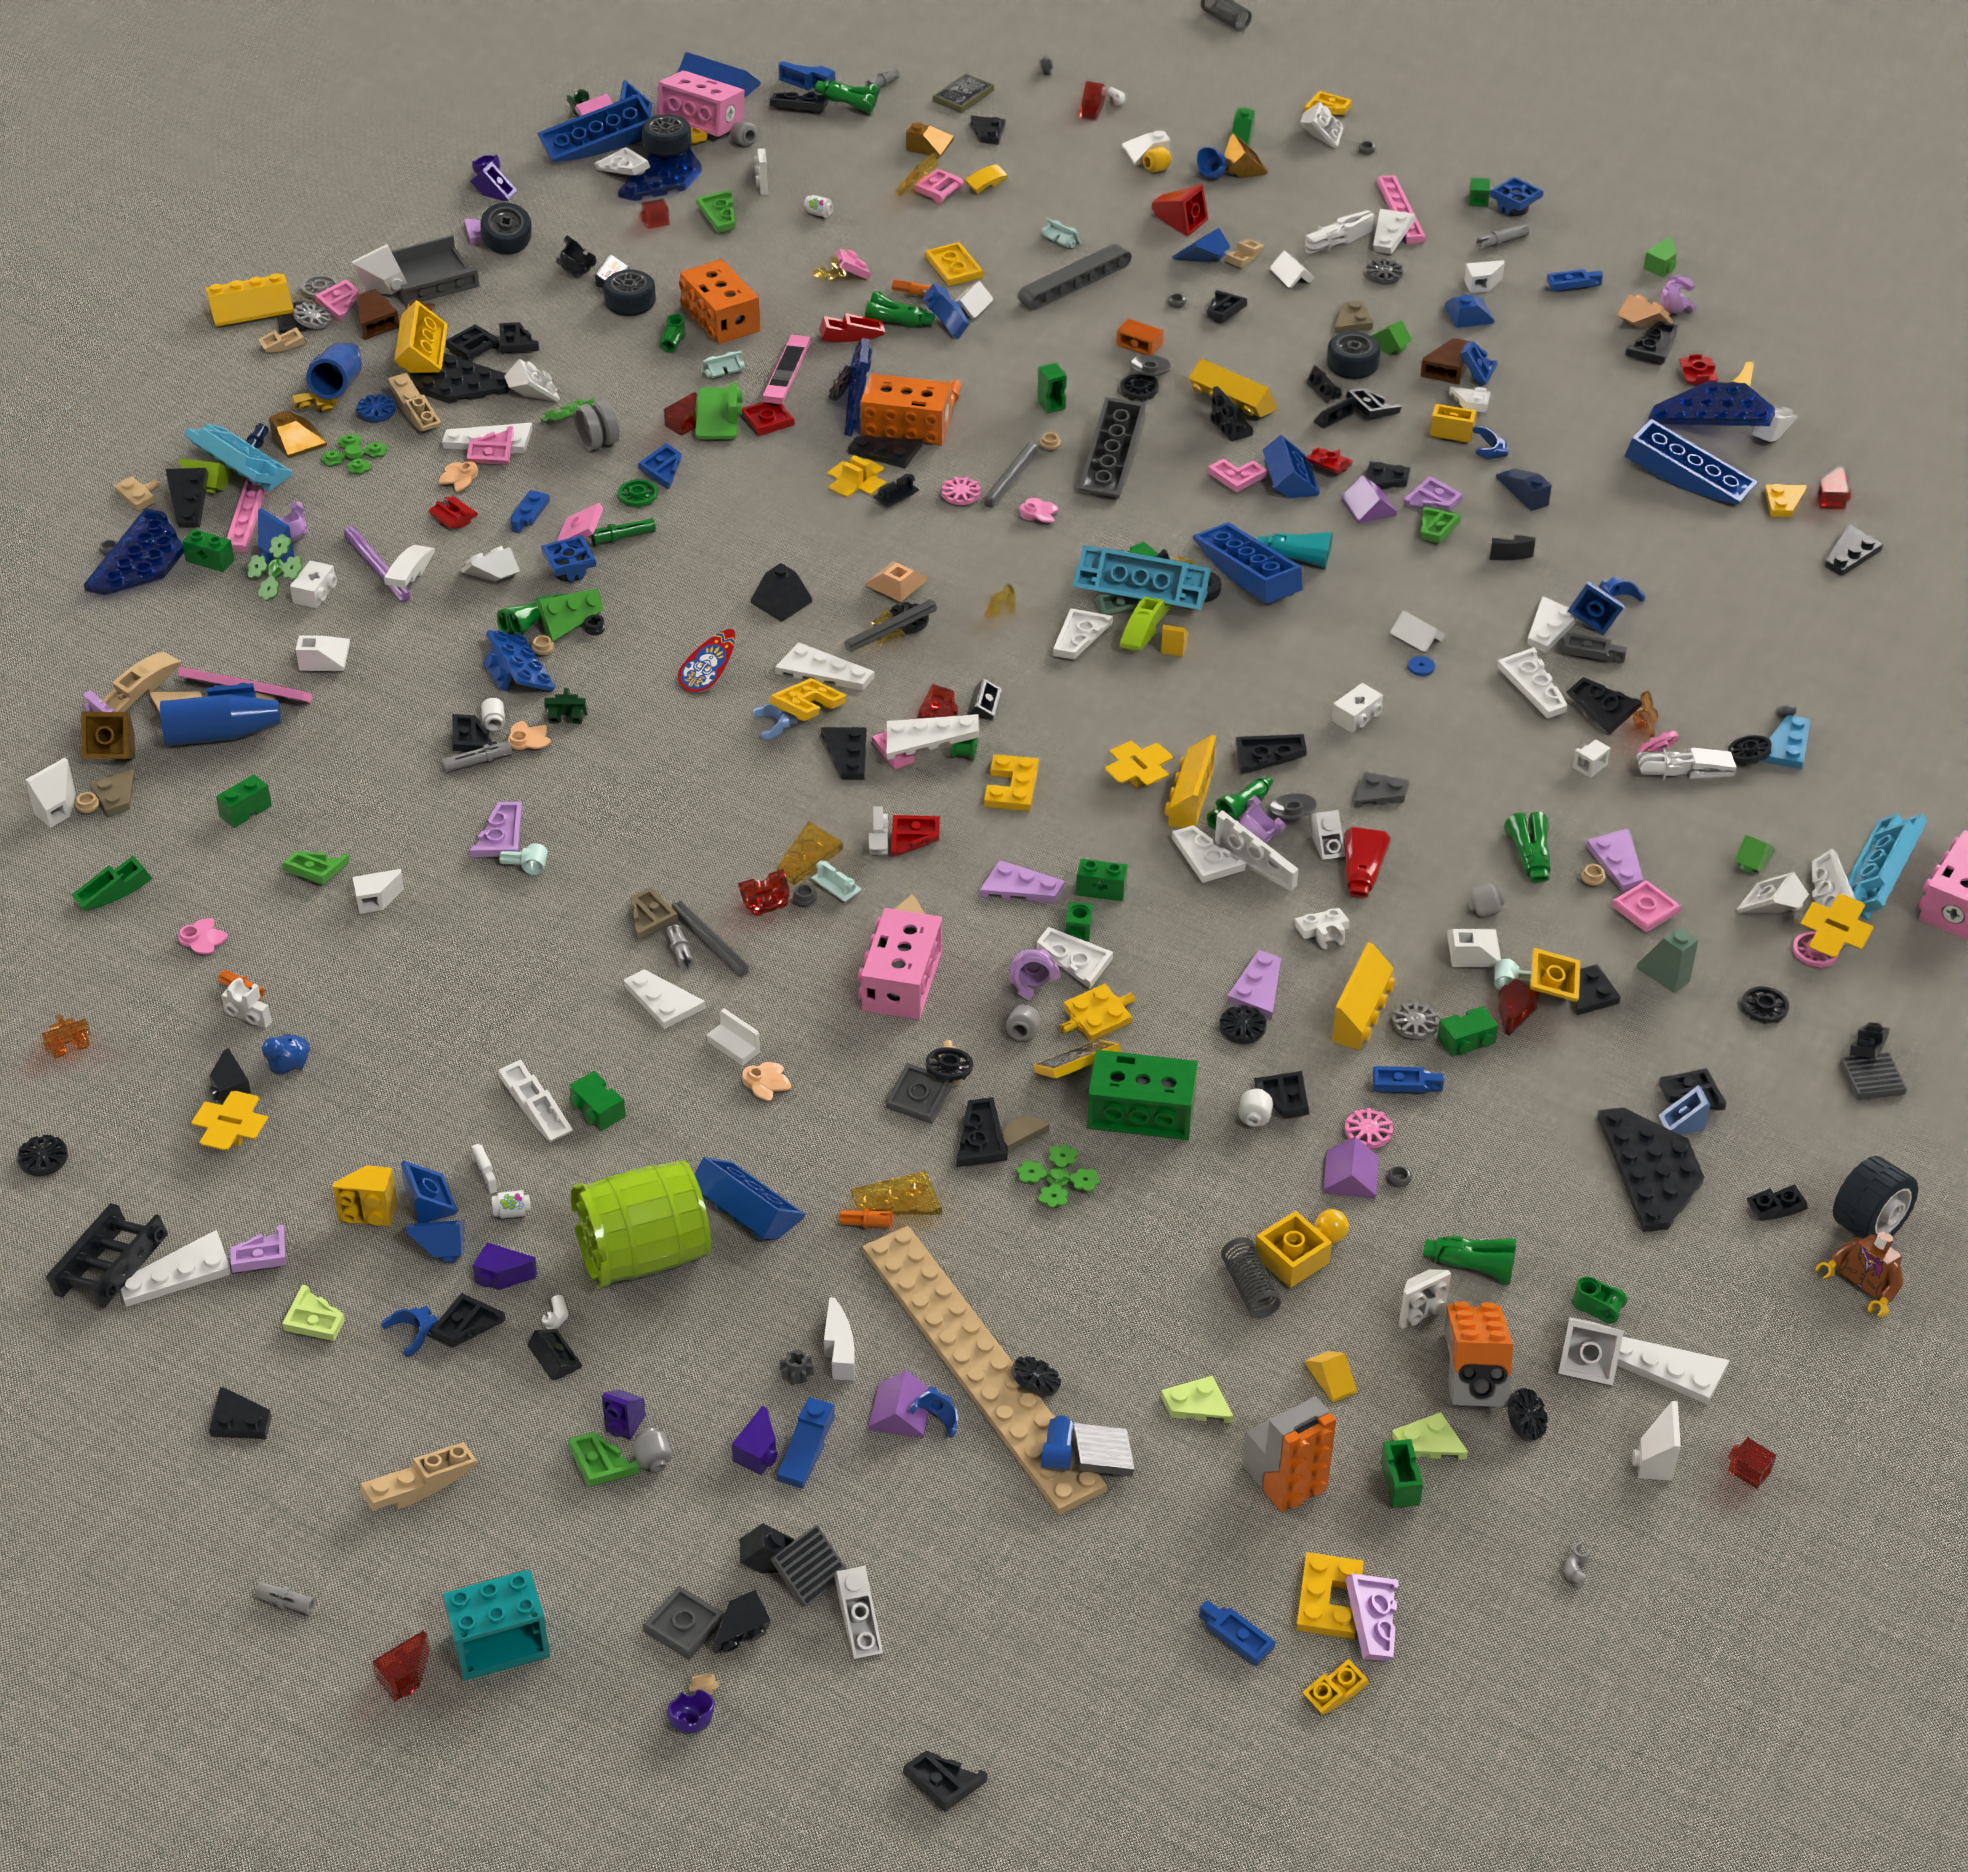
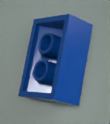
M1279 435L1263 449L1264 462L1268 466V474L1273 481L1272 487L1278 494L1282 493L1287 498L1311 497L1320 494L1311 464L1306 461L1307 455L1283 435Z

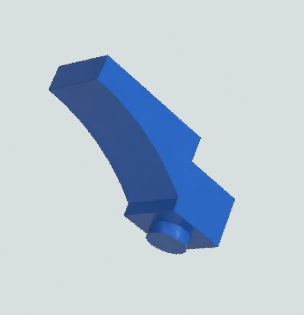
M782 61L779 63V80L809 91L811 88H815L818 80L823 82L829 80V82L835 81V70L821 65L819 67H809Z
M933 283L922 299L927 308L943 322L952 337L959 339L969 326V322L958 302L951 299L947 290Z
M808 1397L798 1416L792 1440L777 1472V1481L798 1488H804L825 1446L824 1439L835 1419L834 1404Z

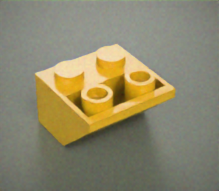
M1436 404L1432 414L1430 436L1470 443L1473 436V427L1476 426L1478 419L1477 411Z
M366 1165L333 1183L332 1188L339 1222L391 1226L398 1205L392 1168Z

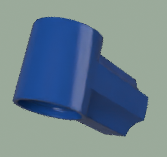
M1057 1415L1055 1418L1050 1419L1047 1442L1043 1444L1041 1468L1070 1471L1074 1422L1069 1420L1067 1416Z

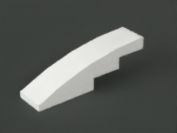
M419 545L407 548L388 570L384 577L385 584L406 588L409 581L414 582L417 576H422L435 552V548Z
M521 1059L498 1070L499 1077L515 1101L550 1143L573 1132V1129L549 1091H544L535 1075L531 1076Z

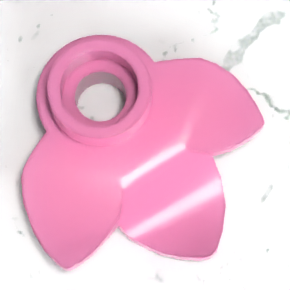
M1030 498L1020 505L1019 510L1021 512L1020 516L1026 520L1034 521L1038 519L1041 522L1054 523L1055 520L1051 515L1057 513L1059 508L1051 502H1043L1039 498Z
M207 918L196 921L194 925H186L181 928L178 939L181 945L191 947L195 953L205 955L214 953V947L223 944L228 938V933L214 929V918Z

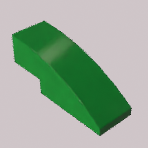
M132 855L115 870L110 865L71 895L82 909L86 911L119 900L141 888L153 878Z

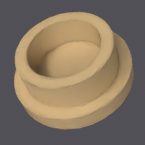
M1048 432L1042 436L1040 445L1048 451H1053L1060 447L1061 440L1058 434Z
M537 636L533 640L532 650L538 655H547L554 650V643L548 636Z
M84 792L77 797L75 805L76 809L81 813H92L98 809L100 802L94 793Z
M1597 864L1587 865L1581 874L1582 880L1591 886L1601 885L1606 877L1604 869Z
M715 1674L696 1675L691 1677L692 1684L689 1685V1690L696 1692V1690L700 1689L712 1695L714 1694L713 1689L719 1687V1682L715 1681Z

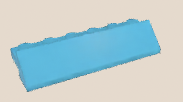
M206 423L205 428H200V430L186 428L184 436L191 440V444L200 447L202 451L214 456V459L223 462L227 467L234 469L239 475L248 478L250 482L257 484L267 492L292 476L293 471L222 426Z
M1083 545L1073 587L1141 600L1145 596L1165 600V604L1201 610L1208 593L1207 587L1211 569L1191 565L1186 562Z
M1897 813L1878 820L1847 878L1855 899L1865 904L1860 917L1869 920L1873 911L1881 909L1886 904V900L1893 890L1896 880L1901 875V871L1907 863L1910 853L1915 848L1919 836L1923 833V828L1927 823V819L1923 814L1902 820Z

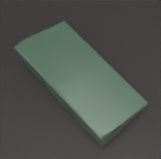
M1108 593L1099 594L1095 598L1096 606L1100 613L1104 615L1135 610L1141 599Z

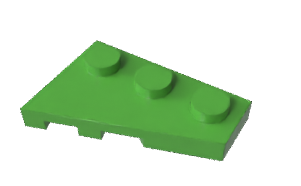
M731 189L696 198L697 206L717 233L735 229Z
M598 588L541 599L536 602L546 635L553 642L585 622L586 617L596 615L604 610Z

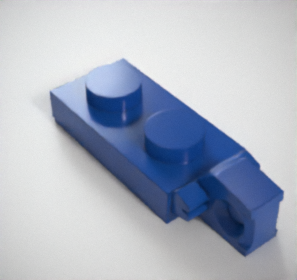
M1585 269L1547 274V282L1552 291L1602 285L1603 279L1601 271L1586 272Z
M530 490L512 513L510 521L512 524L511 531L520 533L526 524L533 525L550 502L549 494Z
M1373 1067V1092L1427 1093L1443 1091V1073H1430L1424 1071V1067Z
M1208 1600L1200 1606L1199 1617L1206 1623V1627L1210 1632L1253 1665L1257 1666L1275 1648V1642L1272 1638L1232 1608L1226 1609L1223 1607L1220 1610Z

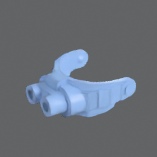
M766 704L753 711L756 717L771 716L779 720L771 730L762 732L761 737L764 740L775 738L783 732L784 728H789L791 724H797L796 716L780 711L778 707L772 704Z

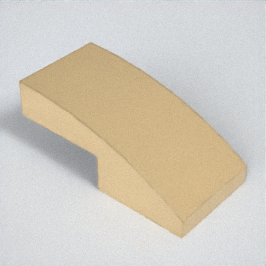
M1251 239L1239 242L1236 251L1226 254L1225 262L1242 268L1252 262L1262 252L1265 245Z
M297 327L280 336L275 330L258 339L265 352L286 351L306 343Z

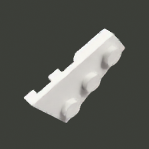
M627 147L594 163L596 170L627 175H641L646 169L650 168L648 160Z
M1194 825L1172 831L1173 841L1202 883L1245 871V862L1240 859L1235 860L1230 856V851L1225 848L1220 849L1213 843L1212 838Z

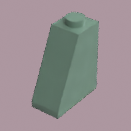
M1679 927L1663 938L1637 963L1636 967L1675 993L1690 982L1699 940Z

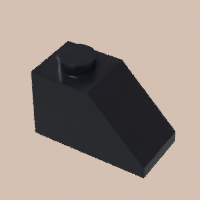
M229 1048L225 1049L210 1074L212 1086L208 1087L214 1101L218 1100L221 1105H223L231 1091L251 1094L247 1077Z

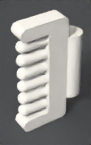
M476 1144L471 1146L473 1160L475 1163L477 1162L488 1184L489 1193L497 1192L496 1179L492 1172L493 1167L482 1145Z

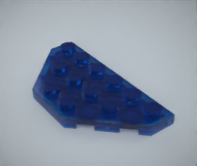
M691 148L679 156L669 158L650 154L646 159L649 162L650 168L646 169L641 175H631L618 190V197L639 201L643 200L642 196L651 194L653 197L666 195L668 191L677 189L678 192L685 191L702 172V165Z
M861 338V341L858 342L851 360L854 375L848 387L844 435L851 437L854 429L859 427L860 403L865 391L866 373L870 371L872 348H869L870 339Z
M1711 381L1704 382L1654 405L1648 420L1653 419L1659 424L1770 426L1775 416V409L1746 383Z
M145 508L84 583L85 591L107 595L165 578L184 553L181 540L179 541L177 533L172 524L169 523L165 512Z

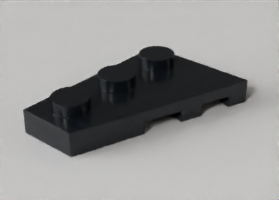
M796 92L773 93L770 98V106L776 109L792 108L795 111L811 110L813 113H820L825 110L830 100L822 95H815V92H808V94H803L802 96H799Z
M1582 677L1566 692L1609 735L1644 705L1637 698L1633 699L1622 692L1608 689L1605 685Z
M1304 734L1236 737L1235 741L1241 774L1307 755Z

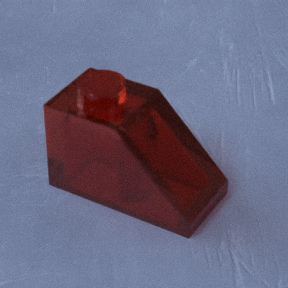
M1516 978L1508 985L1505 984L1498 994L1500 998L1498 1009L1504 1032L1508 1036L1537 1010L1540 994L1539 991L1531 990L1529 985Z
M424 1630L372 1661L376 1679L394 1702L402 1697L409 1696L421 1685L430 1652L427 1634Z

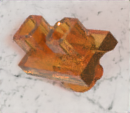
M61 1014L56 1015L57 1023L49 1025L50 1031L42 1033L45 1050H49L54 1058L64 1056L67 1053L65 1046L67 1043L74 1041L76 1048L79 1050L90 1046V1033L86 1018L75 1022L73 1017L64 1020Z

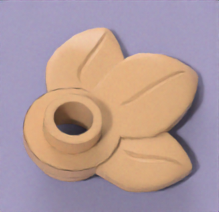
M468 461L447 465L444 468L445 472L440 476L439 485L454 483L457 493L464 490L478 475L476 463Z
M519 721L512 726L510 737L508 738L511 748L515 750H524L526 748L540 749L551 743V739L546 737V725L528 727L524 721Z
M764 1062L759 1066H748L743 1070L742 1079L744 1085L752 1089L755 1096L762 1100L770 1102L773 1092L791 1089L789 1079L782 1074L784 1067L778 1063Z

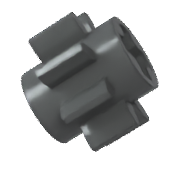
M801 1350L787 1352L786 1360H780L782 1379H788L792 1385L806 1383L807 1375L814 1374L812 1356H806Z

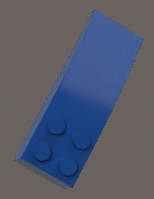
M636 94L537 134L552 162L575 160L610 152L642 140V126L653 116L640 94Z
M1650 419L1632 438L1624 455L1633 463L1640 465L1650 473L1678 487L1702 496L1738 505L1758 483V481L1653 419Z
M1227 522L1193 535V540L1225 575L1266 604L1274 603L1278 599L1292 596L1294 593L1303 590L1302 568L1300 565L1231 523Z

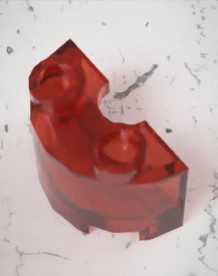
M784 869L769 873L763 881H756L753 878L738 883L744 905L755 916L782 909L788 905L790 891Z

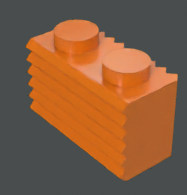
M1127 319L1117 330V345L1145 355H1153L1163 344L1164 331L1139 321Z

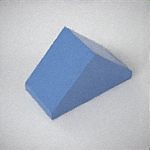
M1698 1085L1660 1113L1659 1117L1665 1128L1678 1134L1705 1130L1710 1104L1702 1088Z

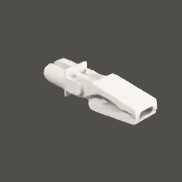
M1366 210L1337 219V222L1323 228L1318 226V231L1306 235L1305 252L1312 254L1323 249L1330 251V247L1336 244H1348L1372 232L1374 214Z
M1663 747L1662 752H1640L1636 756L1642 775H1662L1663 780H1665L1666 776H1678L1681 774H1688L1690 779L1731 777L1736 773V765L1732 754L1726 751L1690 748L1687 753L1680 754L1679 752H1666L1665 747Z

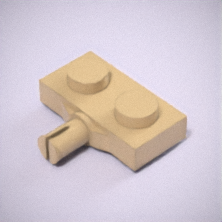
M131 476L114 487L116 492L139 512L156 502L154 495L150 491L159 487V483L156 479H153L147 484H142Z

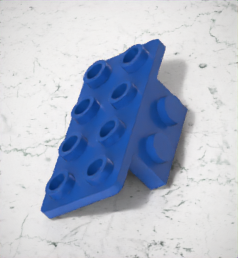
M501 630L487 631L486 636L493 646L486 655L483 664L500 690L507 691L514 679L519 685L554 691L555 684L524 636L508 634Z

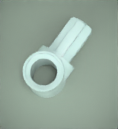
M533 843L527 848H523L522 852L501 851L500 863L521 865L526 873L539 875L544 870L548 851L543 845Z
M1501 959L1496 962L1494 985L1499 991H1512L1518 986V983L1530 984L1531 971L1519 970V965H1516L1510 959Z

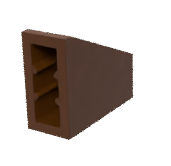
M376 289L358 295L363 340L399 328L398 311Z
M1452 338L1423 357L1420 377L1460 384L1467 368V364L1463 362L1460 353L1466 343L1471 341Z

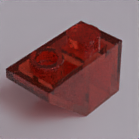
M1086 81L1079 118L1098 119L1103 109L1107 92L1103 83Z
M693 392L664 409L665 426L680 436L696 428L697 393Z
M1843 467L1836 468L1820 480L1817 493L1820 509H1845L1847 501L1851 500V488H1848V476H1845Z

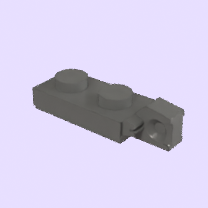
M1567 633L1563 653L1624 663L1627 647L1614 645L1611 643L1612 640Z

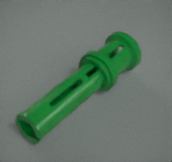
M653 518L617 526L608 524L607 527L595 529L594 534L590 537L594 546L609 541L615 543L619 538L656 531V524Z

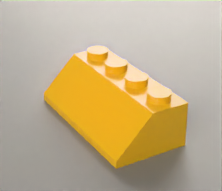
M274 273L267 277H253L250 280H235L228 284H213L210 287H205L215 327L294 312L288 283L284 274Z
M416 300L401 315L394 358L397 365L410 373L440 372L448 323Z
M1202 358L1188 377L1192 389L1200 394L1204 392L1211 397L1213 395V387L1218 386L1247 415L1262 417L1276 411L1278 408L1268 387Z
M1210 735L1189 747L1186 756L1181 757L1179 764L1181 772H1176L1174 781L1176 787L1171 788V802H1167L1165 807V816H1168V826L1185 828L1194 825L1197 827L1214 771L1216 735Z
M1367 943L1335 1007L1332 1042L1357 1050L1361 1049L1364 1041L1368 1042L1372 1034L1371 1027L1372 1025H1377L1380 1017L1379 1010L1380 1008H1385L1388 1000L1387 994L1388 992H1393L1396 979L1393 978L1394 967L1373 943Z

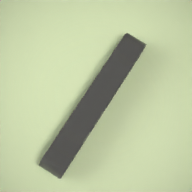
M1112 244L1025 285L1020 289L1018 299L1031 309L1037 310L1125 268L1130 263L1132 255L1118 244Z

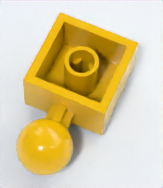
M1328 1209L1319 1214L1314 1227L1301 1214L1294 1211L1256 1235L1255 1247L1264 1266L1289 1288H1292L1330 1263L1332 1243L1339 1242L1345 1238L1349 1230V1222L1341 1211Z

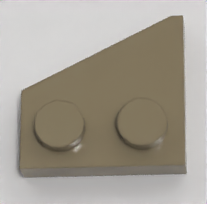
M651 887L631 896L638 940L678 921V914Z

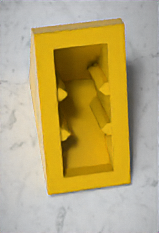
M1163 625L1161 653L1183 657L1189 637V632L1186 628Z
M1327 1351L1305 1360V1365L1333 1403L1357 1393L1345 1353Z

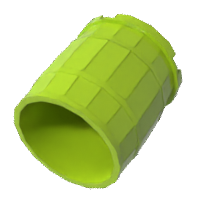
M683 1159L677 1162L655 1164L605 1177L588 1185L583 1183L574 1184L570 1189L572 1212L577 1211L580 1219V1224L574 1226L577 1240L592 1281L599 1279L601 1282L596 1284L598 1289L609 1287L611 1282L632 1280L677 1268L693 1260L707 1257L711 1253L710 1225L705 1203L694 1172L688 1162Z

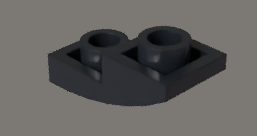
M1514 535V540L1492 538L1489 560L1508 561L1533 557L1536 537Z
M1869 1022L1858 1030L1857 1040L1850 1045V1055L1876 1058L1888 1038L1890 1028L1882 1027V1024L1876 1022Z
M1795 1184L1775 1193L1769 1188L1747 1198L1748 1204L1759 1220L1782 1218L1808 1209L1806 1200Z

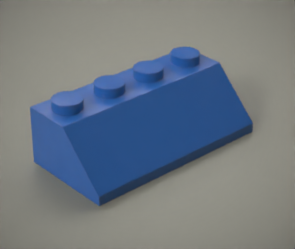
M685 52L678 73L684 70L744 89L745 97L761 84L757 78L746 70Z
M703 1157L694 1173L702 1197L706 1200H712L715 1203L714 1207L719 1211L727 1214L730 1213L734 1216L733 1221L743 1227L748 1226L753 1230L752 1235L760 1240L765 1241L766 1238L779 1239L804 1219L806 1215L732 1161Z

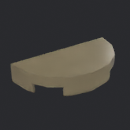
M1033 1116L1012 1120L1003 1131L1007 1152L1049 1131V1124L1043 1119Z

